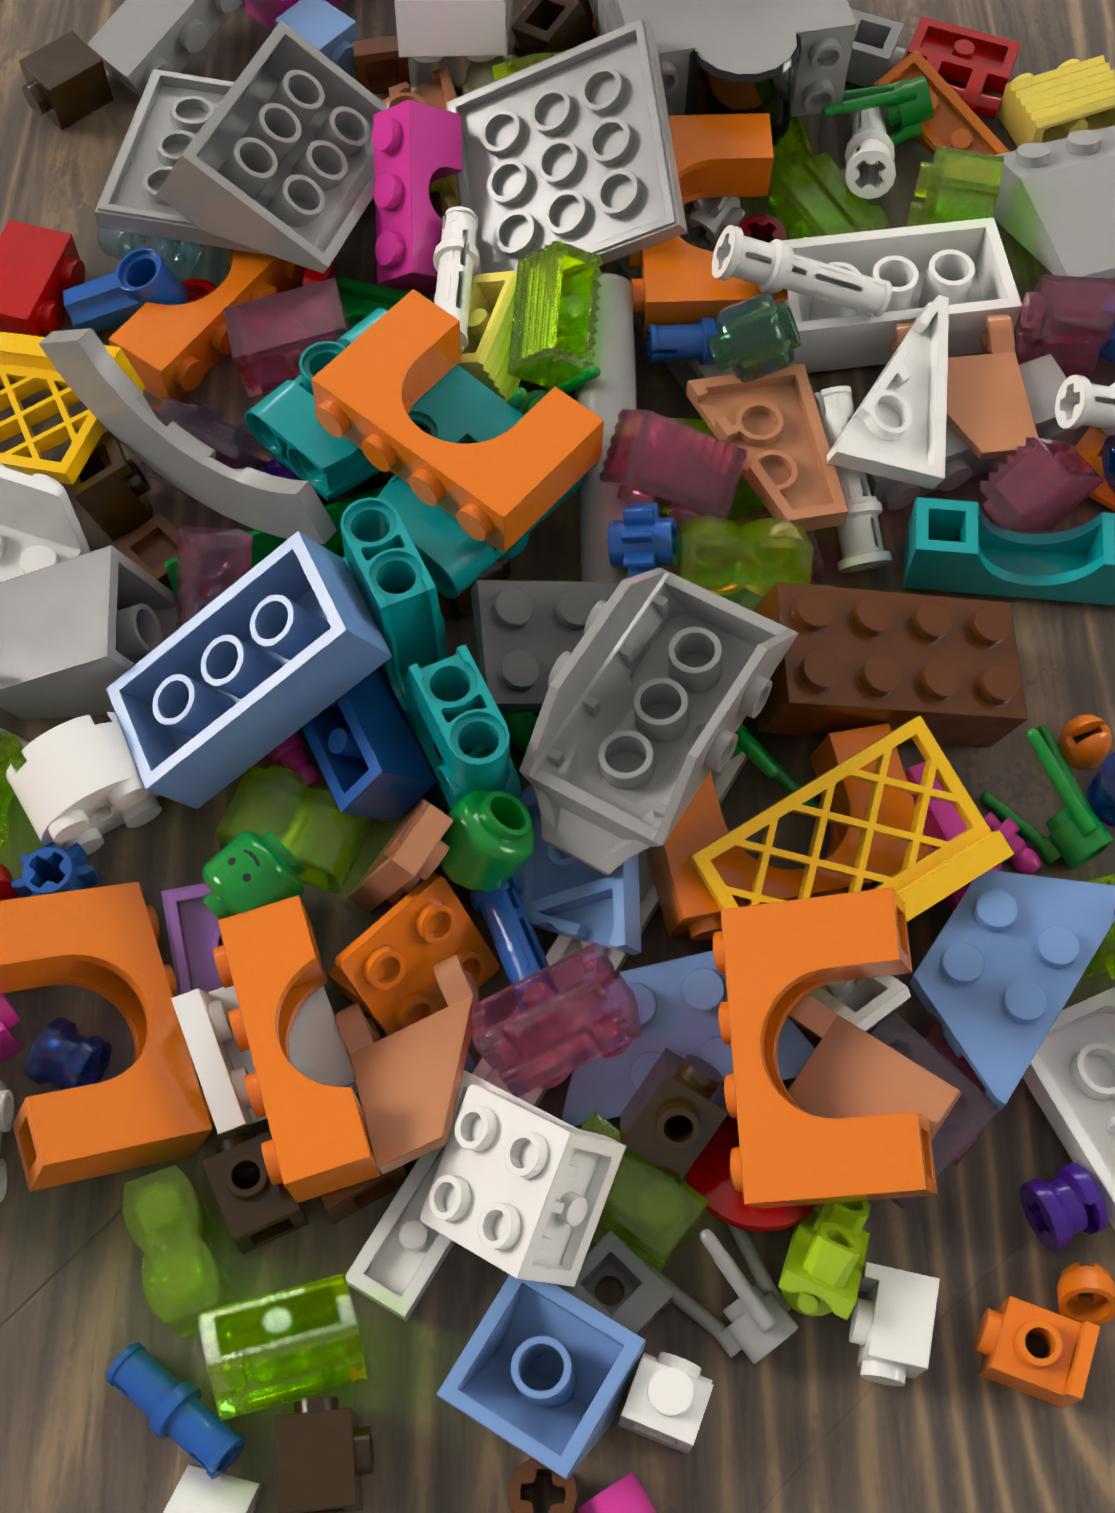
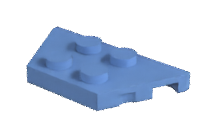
M530 784L522 792V797L518 800L527 808L531 815L536 842L531 856L514 874L519 878L523 887V893L520 898L530 923L534 928L626 954L636 955L641 953L638 854L624 862L610 875H604L546 844L541 839L540 810L534 788Z
M988 870L973 880L909 983L910 987L926 1011L938 1018L942 1025V1035L958 1058L961 1056L965 1057L986 1088L983 1096L989 1105L1000 1112L1007 1104L1115 921V886Z
M713 950L594 978L562 1113V1121L572 1126H578L621 1116L622 1111L665 1048H668L684 1059L689 1054L704 1059L719 1071L723 1077L722 1082H724L726 1074L733 1073L731 1045L724 1044L718 1020L719 1004L728 1001L726 974H719ZM788 1016L781 1029L777 1049L778 1066L782 1080L797 1077L816 1049Z

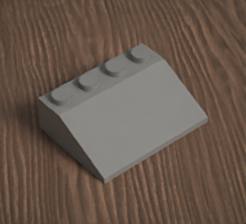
M280 20L181 154L156 196L206 233L324 274L373 198L375 185L374 146L372 143L373 115L390 107Z
M1115 125L1094 131L1077 130L1068 134L1066 138L1047 143H1025L1020 145L1015 151L995 155L991 216L1069 290L1115 278Z

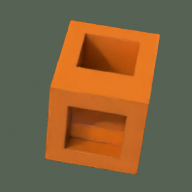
M1009 1296L997 1306L996 1311L987 1308L979 1324L974 1350L984 1354L978 1376L1060 1408L1068 1407L1083 1398L1100 1326L1088 1321L1080 1323ZM1027 1333L1045 1339L1048 1345L1045 1358H1037L1029 1353L1025 1344Z

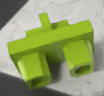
M868 1201L822 1204L820 1209L815 1207L807 1218L795 1225L778 1287L781 1288L782 1296L787 1304L797 1312L811 1317L824 1316L833 1312L835 1315L848 1320L857 1301L870 1233L862 1230L869 1216L871 1204Z

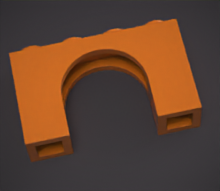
M769 113L668 115L683 205L703 198L768 196L774 160ZM679 236L627 255L628 267H639V279H631L634 304L633 315L642 314L643 338L650 336L646 333V328L649 324H655V326L697 324L699 318L713 317L715 323L747 322L765 319L769 335H781L788 304V290L782 289L780 292L770 295L760 292L757 284L734 277H730L726 281L716 279L712 275L714 251L695 247Z
M412 289L311 378L316 418L329 434L336 438L343 436L360 448L369 462L377 469L384 472L390 470L407 482L415 495L429 506L438 505L455 517L462 529L477 541L486 540L505 553L601 459L604 420L557 387H554L514 426L493 439L478 443L460 444L437 439L422 431L408 415L415 403L461 361L460 321Z
M889 723L829 733L810 756L816 778L891 733ZM894 747L886 777L907 782L897 747ZM878 758L859 770L875 773ZM711 772L664 845L650 847L645 850L668 937L690 933L692 941H703L712 939L715 932L722 931L720 908L688 857L729 832L721 812ZM845 777L837 782L830 812L864 820L872 783ZM884 787L876 823L910 832L915 810L911 793ZM829 822L830 842L824 860L854 867L862 830ZM874 833L866 871L886 876H892L900 871L908 841ZM920 845L917 859L929 853L927 846ZM732 847L711 860L726 886L751 891L757 859L753 858L743 849ZM768 865L762 895L786 901L797 900L805 868L782 869ZM817 868L810 898L848 893L851 876ZM863 880L861 891L869 890L879 883ZM733 897L739 907L747 906L748 900Z
M139 882L0 901V994L52 985H71L88 989L101 995L118 1009L130 1028L134 1042L133 1065L122 1074L95 1084L25 1098L13 1123V1129L29 1192L193 1156L205 1141L214 1125L171 998L177 996V981L171 965L163 964L157 942L160 933L158 916L152 905L145 904Z
M892 887L720 909L722 931L715 932L713 935V955L719 974H726L728 1001L719 1004L718 1020L724 1044L731 1045L733 1073L726 1074L724 1095L729 1116L737 1118L739 1147H733L730 1153V1171L736 1192H743L744 1204L765 1209L938 1195L930 1123L927 1117L918 1111L848 1118H823L811 1115L802 1109L791 1097L783 1083L778 1066V1040L783 1024L793 1007L807 994L821 986L834 982L912 973L905 902Z

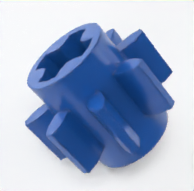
M658 503L628 504V509H623V520H611L609 522L607 543L611 567L628 568V578L658 567L663 569V566L677 564L678 530L674 517L659 518Z
M51 842L43 848L34 851L31 855L22 854L20 856L24 864L22 869L23 878L12 881L11 887L23 898L88 889L90 886L101 882L102 879L94 866L85 865L89 856L80 844L75 843L65 852L58 848L54 842ZM57 879L60 882L58 884H55L53 881Z

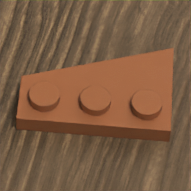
M420 798L411 807L348 898L368 913L385 900L394 905L405 891L410 893L421 878L424 881L427 880L440 864L450 847L440 839L454 820L431 803Z

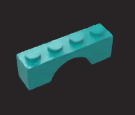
M916 497L904 535L903 588L1115 605V513L1101 512L1089 522L1063 532L1025 534L1006 530L989 521L982 513L978 502Z

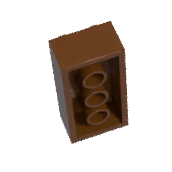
M776 582L752 610L798 632L797 637L769 679L772 681V688L764 707L757 715L759 732L826 737L829 733L889 723L891 731H894L921 715L938 744L991 747L1028 720L1011 604L1008 602ZM909 738V739H907V740L904 741V742H914V741H913L912 738Z

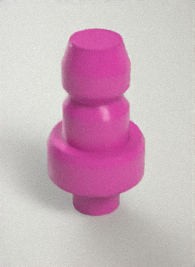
M295 732L267 755L273 764L282 765L288 773L292 774V780L297 787L304 792H308L320 783V778L315 767L308 763V757L303 751L305 748L304 740L298 732Z
M991 812L984 817L992 832L1000 830L1014 853V855L1006 860L1012 861L1013 867L1020 874L1032 875L1043 865L1038 854L1033 849L1026 848L1025 841L1017 834L1020 830L1019 826L1010 817L1003 823Z

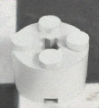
M107 712L112 722L95 725L91 716L85 715L50 729L30 742L21 751L27 762L18 772L12 764L7 769L6 778L43 846L54 842L58 848L66 852L70 846L78 843L87 855H90L104 844L102 835L123 823L128 828L142 826L153 820L161 812L162 807L157 800L159 795L145 789L115 712Z

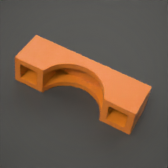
M226 248L230 271L224 282L216 290L199 300L185 304L163 305L146 302L109 338L110 345L121 347L146 387L145 391L173 407L187 392L193 391L199 386L204 375L224 354L231 353L238 346L242 336L260 318L267 317L273 311L277 301L296 282L303 281L306 267L271 255Z
M299 895L218 920L224 945L213 948L214 960L224 988L231 986L235 988L239 1008L228 1011L229 1020L240 1052L248 1049L251 1052L255 1073L245 1075L244 1079L255 1116H267L272 1140L262 1142L261 1149L273 1186L283 1183L294 1200L300 1203L381 1176L380 1171L376 1167L363 1110L352 1087H338L318 1083L302 1075L291 1064L289 1037L294 1019L306 1000L327 983L313 927Z

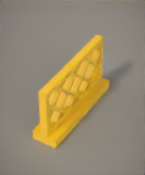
M0 332V386L5 387L0 391V411L12 406L15 415L0 422V443L21 432L25 438V442L4 453H0V463L8 469L27 475L44 474L59 483L74 485L106 427L89 409L72 417L69 407L81 402V400L57 372L40 347L39 343L45 337ZM104 345L120 368L143 392L146 387L121 347ZM37 392L53 394L25 410L22 406L21 400ZM59 412L61 413L64 422L34 436L31 429L32 426ZM70 439L72 440L61 462L43 459L42 454Z
M920 715L688 857L720 909L739 907L733 897L748 900L747 906L786 901L762 895L769 859L772 856L805 865L798 899L810 898L816 869L820 868L851 876L848 893L861 891L863 880L879 883L869 890L892 887L905 902L906 920L908 922L1011 857L1014 853L1000 830L994 832L990 830ZM909 738L913 739L925 759L920 785L886 777L892 749ZM878 758L875 773L859 770ZM845 777L872 783L864 820L830 812L835 785ZM935 777L944 791L932 788ZM884 787L918 795L910 832L876 823ZM822 792L818 808L802 805ZM930 798L952 804L967 829L948 841L922 835ZM788 812L816 818L808 856L772 847L778 819ZM827 821L862 830L854 867L819 859ZM765 827L761 844L745 840ZM874 833L908 841L902 869L892 876L866 871ZM920 845L935 848L917 859ZM732 847L759 853L751 891L726 886L711 860Z

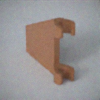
M1007 314L987 316L986 325L988 331L982 332L980 338V346L984 354L948 357L946 423L979 460L1038 455L1041 445L1015 353L1012 319ZM914 322L896 324L894 330L896 339L891 341L889 348L891 357Z
M457 955L451 956L433 967L435 977L448 1007L381 1039L378 1025L372 1018L365 1017L364 1008L359 1003L352 1004L335 1015L339 1032L350 1056L376 1167L382 1174L448 1144L479 1002L476 981L469 971H464L462 961Z
M809 994L802 998L788 1015L796 1025L822 1039L788 1090L795 1102L811 1115L823 1118H848L918 1111L929 1119L932 1141L962 1095L957 1088L844 1019Z

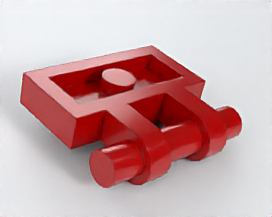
M921 16L906 57L916 49L942 78L967 84L966 88L948 83L975 114L995 119L1002 98L982 93L983 89L1004 94L1021 43Z

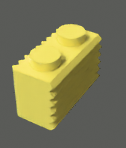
M1100 55L1083 61L1070 59L1062 63L1057 69L1037 75L1032 73L1021 74L1006 84L997 116L1018 147L1030 142L1047 143L1066 138L1068 134L1077 130L1094 131L1114 126L1115 70H1110L1109 62L1105 63L1104 55Z
M516 271L475 274L472 277L467 332L468 345L467 347L464 346V351L461 353V361L458 365L502 399L508 401L513 392L519 388V383L529 358L534 353L536 341L547 314L540 311L542 306L535 303L537 298L530 295L532 290L525 287L527 282L520 279L522 274Z

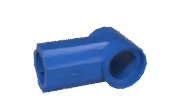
M144 247L128 253L118 264L116 272L70 287L63 291L64 307L70 316L72 326L75 329L91 328L94 332H98L128 321L146 302L163 305L185 304L188 300V293L186 287L159 253L154 249Z

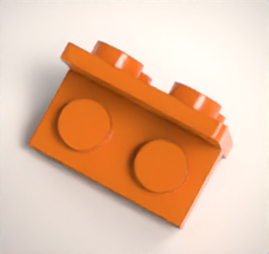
M432 873L427 880H423L335 958L336 966L327 973V976L341 994L353 1003H359L364 1008V1011L372 1016L383 1034L388 1036L448 1007L434 974L433 967L437 963L457 955L462 961L464 971H469L472 974L478 988L498 971L499 963L447 880L437 873Z

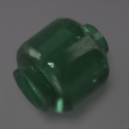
M766 293L755 295L720 310L716 317L718 334L708 337L711 353L718 369L723 371L731 368L735 377L742 382H751L788 368L794 361V349L802 346L800 333L787 301L784 300L777 303L773 296Z

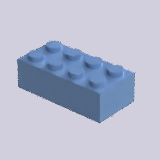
M297 531L114 681L106 690L145 789L198 809L392 657V654L345 560L300 531Z

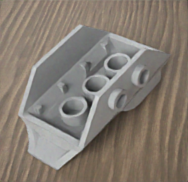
M659 567L622 580L608 601L600 600L593 607L585 624L584 636L573 652H563L555 662L548 679L549 688L519 770L532 784L536 794L541 817V839L546 844L604 875H610L624 862L650 847L663 846L710 771L714 770L719 773L729 762L738 741V735L735 732L746 715L755 718L764 707L772 688V681L769 679L797 637L798 632Z

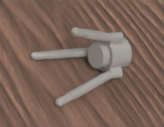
M728 1224V1228L757 1283L753 1287L749 1284L727 1250L721 1245L715 1234L709 1229H705L700 1233L702 1243L739 1297L722 1311L731 1322L729 1326H726L654 1266L648 1264L633 1252L674 1293L671 1302L714 1336L730 1358L740 1350H743L754 1365L799 1328L788 1314L792 1307L787 1304L782 1293L776 1287L748 1230Z

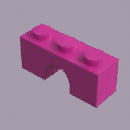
M408 99L373 115L372 143L374 146L375 167L373 197L376 207L375 257L377 260V284L406 290L414 289L417 292L432 294L436 292L438 274L434 268L433 256L436 246L441 242L442 219L432 207L429 198V183L463 171L461 114Z

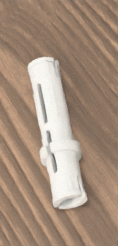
M454 206L445 212L446 216L442 217L441 242L434 251L433 264L438 272L434 303L460 321L462 353L464 346L467 347L468 345L467 332L472 277L477 273L480 264L479 251L475 246L479 221L478 216L471 209L463 206Z

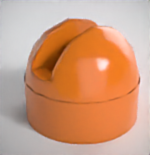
M1092 714L1078 715L1066 723L1058 737L1057 744L1070 766L1088 770L1099 766L1104 761L1111 749L1113 737L1110 728L1102 718ZM1087 732L1092 734L1077 744L1073 737Z
M1073 1262L1062 1271L1057 1283L1058 1307L1062 1316L1080 1323L1088 1321L1096 1325L1104 1324L1115 1317V1283L1109 1271L1092 1262V1266H1080L1079 1262ZM1091 1293V1296H1080L1078 1294Z

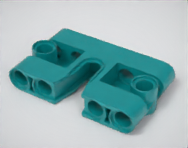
M384 308L374 310L336 342H316L307 347L301 354L299 361L301 374L293 381L286 380L245 413L247 427L258 443L300 479L310 481L314 490L327 501L358 486L381 470L372 465L363 451L343 436L341 438L332 436L321 426L315 415L316 406L311 378L387 312ZM457 364L415 403L408 416L422 431L437 439L452 443L470 444L487 441L503 434L524 415ZM396 474L389 480L377 498L390 503L398 512L437 591L447 598L454 599L499 559H510L521 554L528 546L530 532L582 486L585 481V475L505 553L486 540L477 541L462 529L455 517L438 505L429 506L415 495L410 485Z
M372 497L358 499L351 503L342 513L340 525L345 557H342V559L345 560L392 654V657L383 663L380 669L437 782L432 787V790L444 814L448 815L461 798L475 790L502 791L511 794L517 799L521 798L522 788L520 780L510 758V734L507 724L466 644L457 647L454 656H448L445 640V622L440 611L437 589L396 509L385 500Z

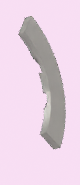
M93 329L52 331L39 343L57 372L91 413L148 467L198 502L250 528L281 538L289 539L297 531H300L315 542L326 544L337 531L310 481L273 476L250 467L232 469L214 459L216 457L214 449L195 438L174 421L166 427L155 416L144 398L143 392L116 363Z

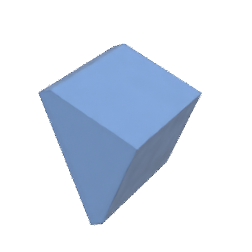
M509 1275L436 1395L567 1481L613 1423L646 1345V1340L555 1284L516 1279Z

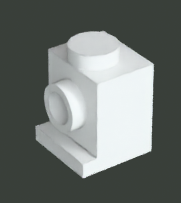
M866 1262L863 1266L859 1291L868 1293L867 1300L857 1298L852 1311L849 1329V1342L860 1345L857 1366H861V1378L883 1385L905 1386L906 1377L915 1379L928 1369L939 1278Z
M660 1352L658 1358L644 1353L618 1426L688 1454L694 1445L714 1386L712 1384L713 1380L701 1376L702 1369L684 1358L665 1352Z

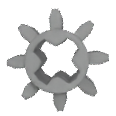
M703 198L684 204L687 233L680 235L681 238L695 247L714 251L723 230L728 225L738 227L740 220L745 214V210L740 208L739 198Z

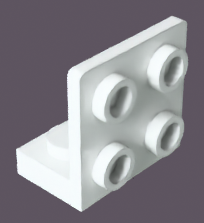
M0 463V582L91 552L66 489L58 481L39 473L32 476L8 469Z
M323 985L306 1000L294 1019L289 1037L290 1060L292 1066L297 1071L313 1081L330 1086L345 1087L354 1082L355 1077L349 1053L339 1032L332 1006ZM234 986L228 988L221 987L208 993L197 988L171 998L218 1134L231 1133L267 1119L266 1115L255 1116L246 1090L244 1076L255 1073L250 1049L240 1052L230 1025L228 1011L239 1008Z
M472 1084L466 1091L448 1144L445 1147L422 1208L420 1220L425 1225L516 1279L574 1287L626 1145L605 1135L560 1125L485 1087Z

